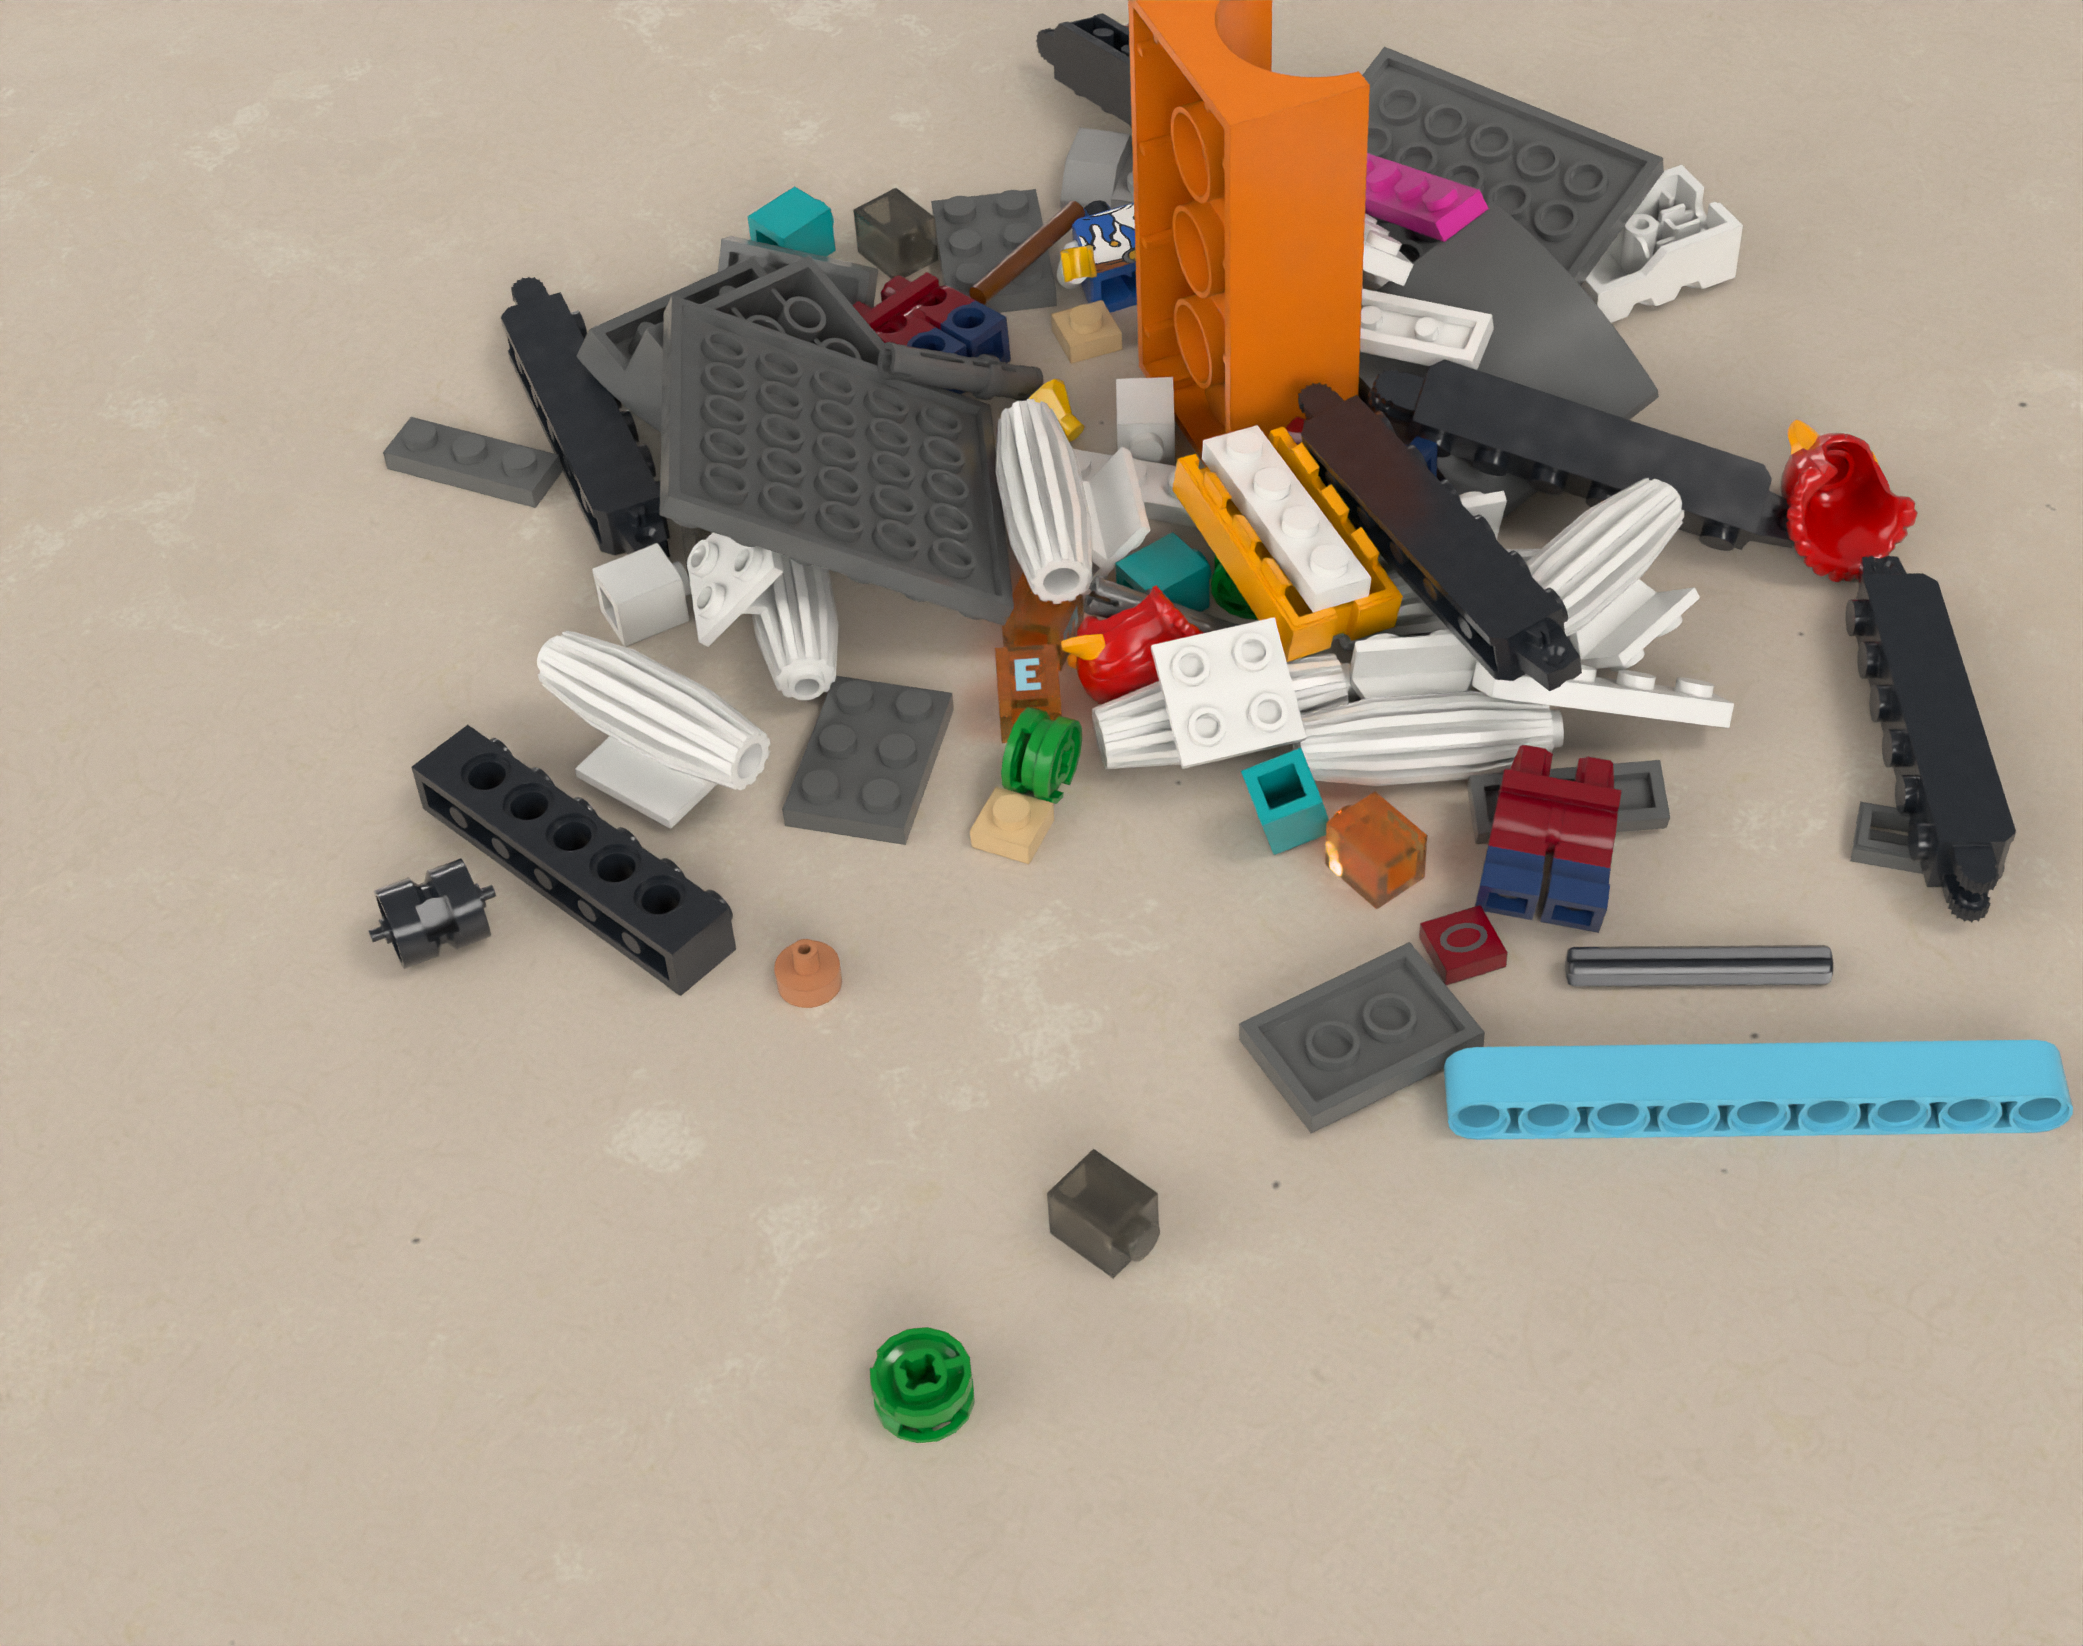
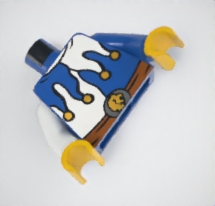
M1093 201L1084 207L1085 217L1077 219L1072 225L1073 241L1066 244L1063 250L1060 251L1061 258L1057 270V279L1061 286L1066 289H1074L1081 284L1088 304L1103 300L1111 313L1137 305L1134 203L1111 209L1105 201Z

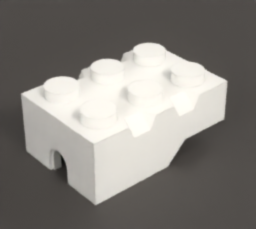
M1683 165L1663 172L1581 285L1611 323L1628 317L1636 303L1658 306L1675 300L1682 286L1705 289L1735 278L1743 225L1720 202L1710 203L1706 216L1703 209L1704 186Z

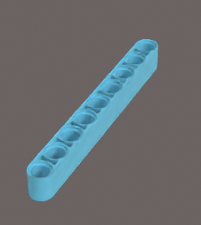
M2042 1040L1473 1047L1453 1053L1446 1059L1444 1064L1449 1128L1456 1135L1477 1140L2038 1133L2059 1128L2068 1122L2073 1115V1106L2060 1051L2054 1044Z

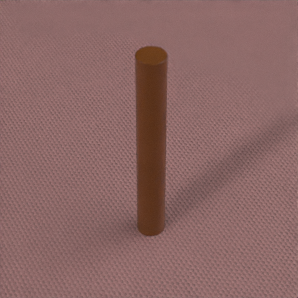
M1070 201L969 289L970 297L983 305L988 303L1068 233L1077 219L1085 217L1083 207L1076 201Z

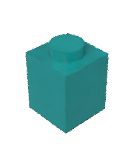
M795 186L747 216L750 239L752 241L824 257L836 251L833 231L834 218L831 208L823 201L813 198Z
M1174 532L1115 563L1117 584L1143 593L1157 585L1172 603L1199 612L1210 607V579L1212 576L1210 565L1202 552L1195 548L1191 549Z
M1302 748L1241 771L1273 855L1333 833L1325 806Z

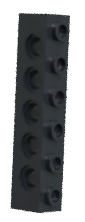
M466 725L411 767L421 804L425 811L678 995L682 996L736 950L731 922L733 913L721 895L711 889L704 891L687 879L682 870L673 861L667 858L660 860L644 849L630 831L623 827L616 829L600 818L586 800L581 797L573 799L560 790L542 769L538 767L531 769L512 755L507 746L499 739L491 738L489 740L471 726Z

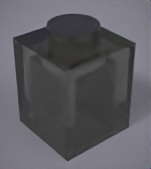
M894 188L853 210L858 253L891 279L897 275L906 278L939 260L935 217L898 188Z
M1095 1149L1091 1150L1047 1192L1050 1234L1113 1279L1132 1260L1139 1262L1144 1259L1157 1243L1160 1235L1158 1193Z

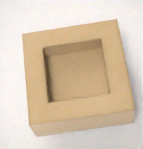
M1103 300L1081 304L1074 308L1051 314L1052 332L1071 364L1122 350V332Z
M996 786L970 829L971 847L1030 864L1055 820L1054 803Z

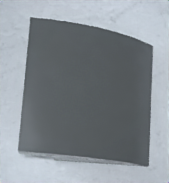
M1494 201L1488 205L1489 209L1448 240L1445 242L1441 241L1412 264L1414 265L1404 286L1388 281L1377 290V292L1492 314L1494 330L1477 370L1628 420L1659 397L1658 389L1643 366L1591 297L1535 237ZM1360 352L1358 394L1361 396V400L1370 408V404L1367 403L1369 392L1374 386L1373 383L1377 375L1382 374L1383 370L1389 371L1391 368L1392 371H1395L1397 369L1399 373L1404 371L1425 378L1430 366ZM1390 421L1396 436L1405 445H1409L1411 441L1404 439L1407 426ZM1451 454L1445 458L1437 457V479L1439 481L1443 479L1448 480L1454 486L1458 495L1473 491L1483 494L1504 491L1507 503L1502 519L1538 492V490L1529 485V480L1509 473H1506L1504 476L1488 475L1475 469L1472 466V461Z
M810 255L769 274L765 272L754 257H751L589 329L576 357L625 407L654 429L661 432L664 311L672 295L877 366L881 349H885V343Z

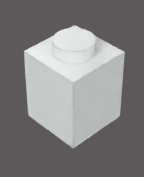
M1173 377L1116 379L1118 450L1124 447L1131 451L1132 458L1175 466Z
M658 543L592 569L601 612L624 647L690 621L685 596L691 594L689 577L679 561L670 562Z

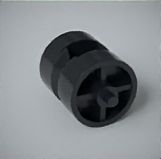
M461 858L427 870L423 883L417 884L410 878H406L374 890L382 919L378 920L379 927L368 931L373 943L385 939L387 944L392 943L404 969L438 957L442 944L448 943L455 949H459L491 937L484 908H486V900L496 897L495 890L492 885L480 889L478 883L474 884Z

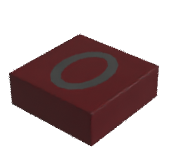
M1481 905L1420 923L1419 939L1445 985L1495 971L1507 965L1508 952Z

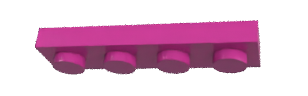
M1367 153L1365 214L1445 242L1489 209L1479 189Z

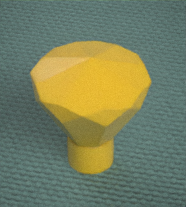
M1050 380L1029 397V399H1034L1035 402L1040 403L1042 401L1046 403L1049 409L1052 408L1069 442L1075 440L1083 432L1084 425L1072 414L1068 393L1063 380Z

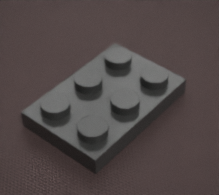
M1036 189L1022 191L1007 190L996 194L969 197L955 196L949 199L931 201L943 284L970 297L969 289L1043 225ZM1048 250L986 303L985 306L998 313L1057 306L1056 286Z
M836 676L835 682H832L783 806L785 826L906 845L954 711L952 693Z
M1410 942L1239 1023L1240 1042L1310 1133L1443 1069L1446 1059L1457 1051L1465 1048L1484 1047L1485 1036L1484 1030Z

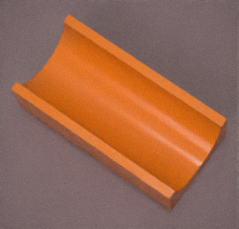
M1128 0L1139 368L1146 378L1173 377L1174 420L1204 466L1207 467L1202 460L1203 440L1256 425L1269 439L1271 430L1280 427L1286 428L1296 416L1306 419L1305 413H1302L1298 403V394L1301 393V389L1306 388V385L1310 386L1312 383L1318 384L1319 382L1322 385L1327 384V387H1331L1332 391H1335L1344 401L1355 395L1358 396L1370 84L1359 71L1327 77H1301L1272 72V0Z

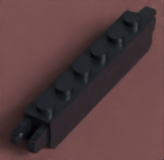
M1101 13L1086 19L1059 23L1055 29L1040 30L1038 35H1036V47L1041 57L1054 66V79L1072 89L1076 95L1085 97L1101 107L1104 112L1116 116L1132 128L1129 28Z
M522 277L521 280L513 283V287H511L515 305L508 307L501 316L502 326L507 334L510 348L508 350L509 359L554 454H558L560 457L562 471L600 551L612 555L625 552L631 554L658 543L666 556L670 557L667 539H670L667 518L660 515V480L656 482L654 480L656 469L650 450L646 444L637 446L636 443L639 442V437L631 412L629 410L620 412L619 409L622 408V403L576 357L587 335V329L580 311L570 312L561 292L549 295L540 279Z
M1445 359L1431 365L1425 378L1404 371L1399 373L1397 369L1395 371H1392L1391 368L1389 371L1383 370L1382 374L1377 375L1373 383L1374 386L1369 392L1367 403L1370 404V409L1374 413L1381 411L1389 421L1407 426L1404 436L1405 440L1412 442L1418 436L1436 442L1437 457L1445 458L1451 454L1472 461V466L1475 469L1488 475L1504 476L1506 473L1527 479L1532 488L1546 494L1560 495L1566 492L1585 498V502L1589 507L1597 505L1642 479L1649 478L1651 481L1657 479L1671 485L1681 497V509L1684 510L1685 517L1682 519L1683 523L1679 530L1700 536L1699 541L1710 548L1722 551H1731L1734 548L1742 550L1749 541L1788 548L1794 546V541L1789 538L1786 525L1788 522L1787 510L1789 509L1787 499L1769 491L1772 478L1762 463Z
M1320 382L1318 384L1312 383L1310 386L1306 385L1305 389H1301V393L1298 394L1299 408L1302 413H1305L1306 420H1303L1304 425L1301 439L1319 466L1318 476L1326 487L1332 484L1349 508L1348 519L1356 529L1363 528L1379 551V554L1495 680L1514 681L1527 674L1548 691L1559 688L1564 682L1573 680L1582 674L1580 655L1565 634L1564 623L1568 621V613L1560 596L1552 588L1544 590L1531 576V572L1522 556L1514 550L1508 552L1496 540L1494 531L1488 521L1480 514L1473 516L1462 505L1456 489L1448 480L1443 479L1439 481L1428 469L1421 452L1414 445L1406 446L1396 436L1385 414L1381 411L1374 413L1357 395L1344 401L1335 391H1332L1331 387H1327V384L1322 385Z
M1874 556L1862 557L1858 572L1859 589L1856 599H1850L1846 606V629L1849 636H1856L1859 646L1857 655L1859 676L1861 679H1868L1870 684L1869 706L1871 719L1875 723L1880 722L1883 730V762L1886 767H1893L1896 776L1895 803L1897 811L1900 814L1909 813L1910 815L1908 831L1909 854L1913 861H1920L1926 886L1942 887L1946 903H1949L1948 909L1952 910L1951 914L1957 916L1956 919L1961 918L1964 922L1968 920L1971 923L1974 920L1979 922L1980 918H1985L1991 904L1988 893L1989 890H1994L1998 880L2003 875L2005 860L2010 845L2014 841L2016 829L1938 581L1924 573L1907 574L1897 556H1886L1884 558H1875Z

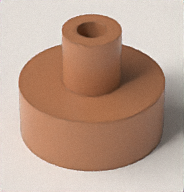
M810 939L798 940L786 947L775 961L774 971L778 992L791 1005L802 1008L818 1007L831 1001L841 989L842 973L838 954L832 947L823 942Z

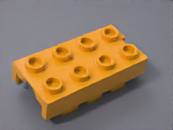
M1285 427L1271 430L1268 440L1371 576L1368 597L1313 613L1262 543L1249 521L1231 500L1232 496L1217 474L1211 472L1208 467L1199 469L1200 460L1196 454L1177 459L1173 492L1258 620L1275 617L1286 662L1329 649L1335 635L1343 633L1348 635L1353 641L1395 627L1403 596L1379 563V551L1362 527L1357 530L1348 519L1349 508L1332 484L1328 487L1325 486L1318 476L1319 466L1302 442L1298 445L1295 443Z

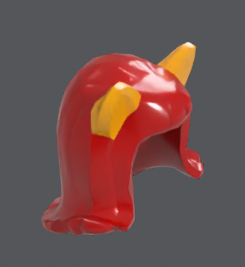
M1796 419L1788 428L1791 454L1781 477V495L1787 499L1789 506L1787 510L1788 522L1786 523L1789 538L1794 541V548L1799 556L1804 557V564L1807 567H1812L1815 574L1821 577L1828 574L1829 579L1833 582L1839 583L1843 579L1851 582L1853 579H1858L1862 557L1874 556L1875 558H1884L1889 556L1896 549V544L1901 543L1908 535L1907 528L1915 524L1918 514L1914 509L1915 502L1910 497L1897 496L1890 490L1888 481L1867 442L1845 433H1826L1820 436L1809 425Z
M1156 585L1152 587L1151 593L1133 608L1123 610L1104 620H1099L1097 616H1086L1078 627L1077 636L1063 640L1060 644L1063 651L1071 653L1067 657L1068 665L1077 670L1078 678L1086 693L1098 704H1104L1159 681L1151 652L1152 645L1199 635L1204 632L1200 631L1194 624L1189 623L1180 610L1174 606L1170 599Z

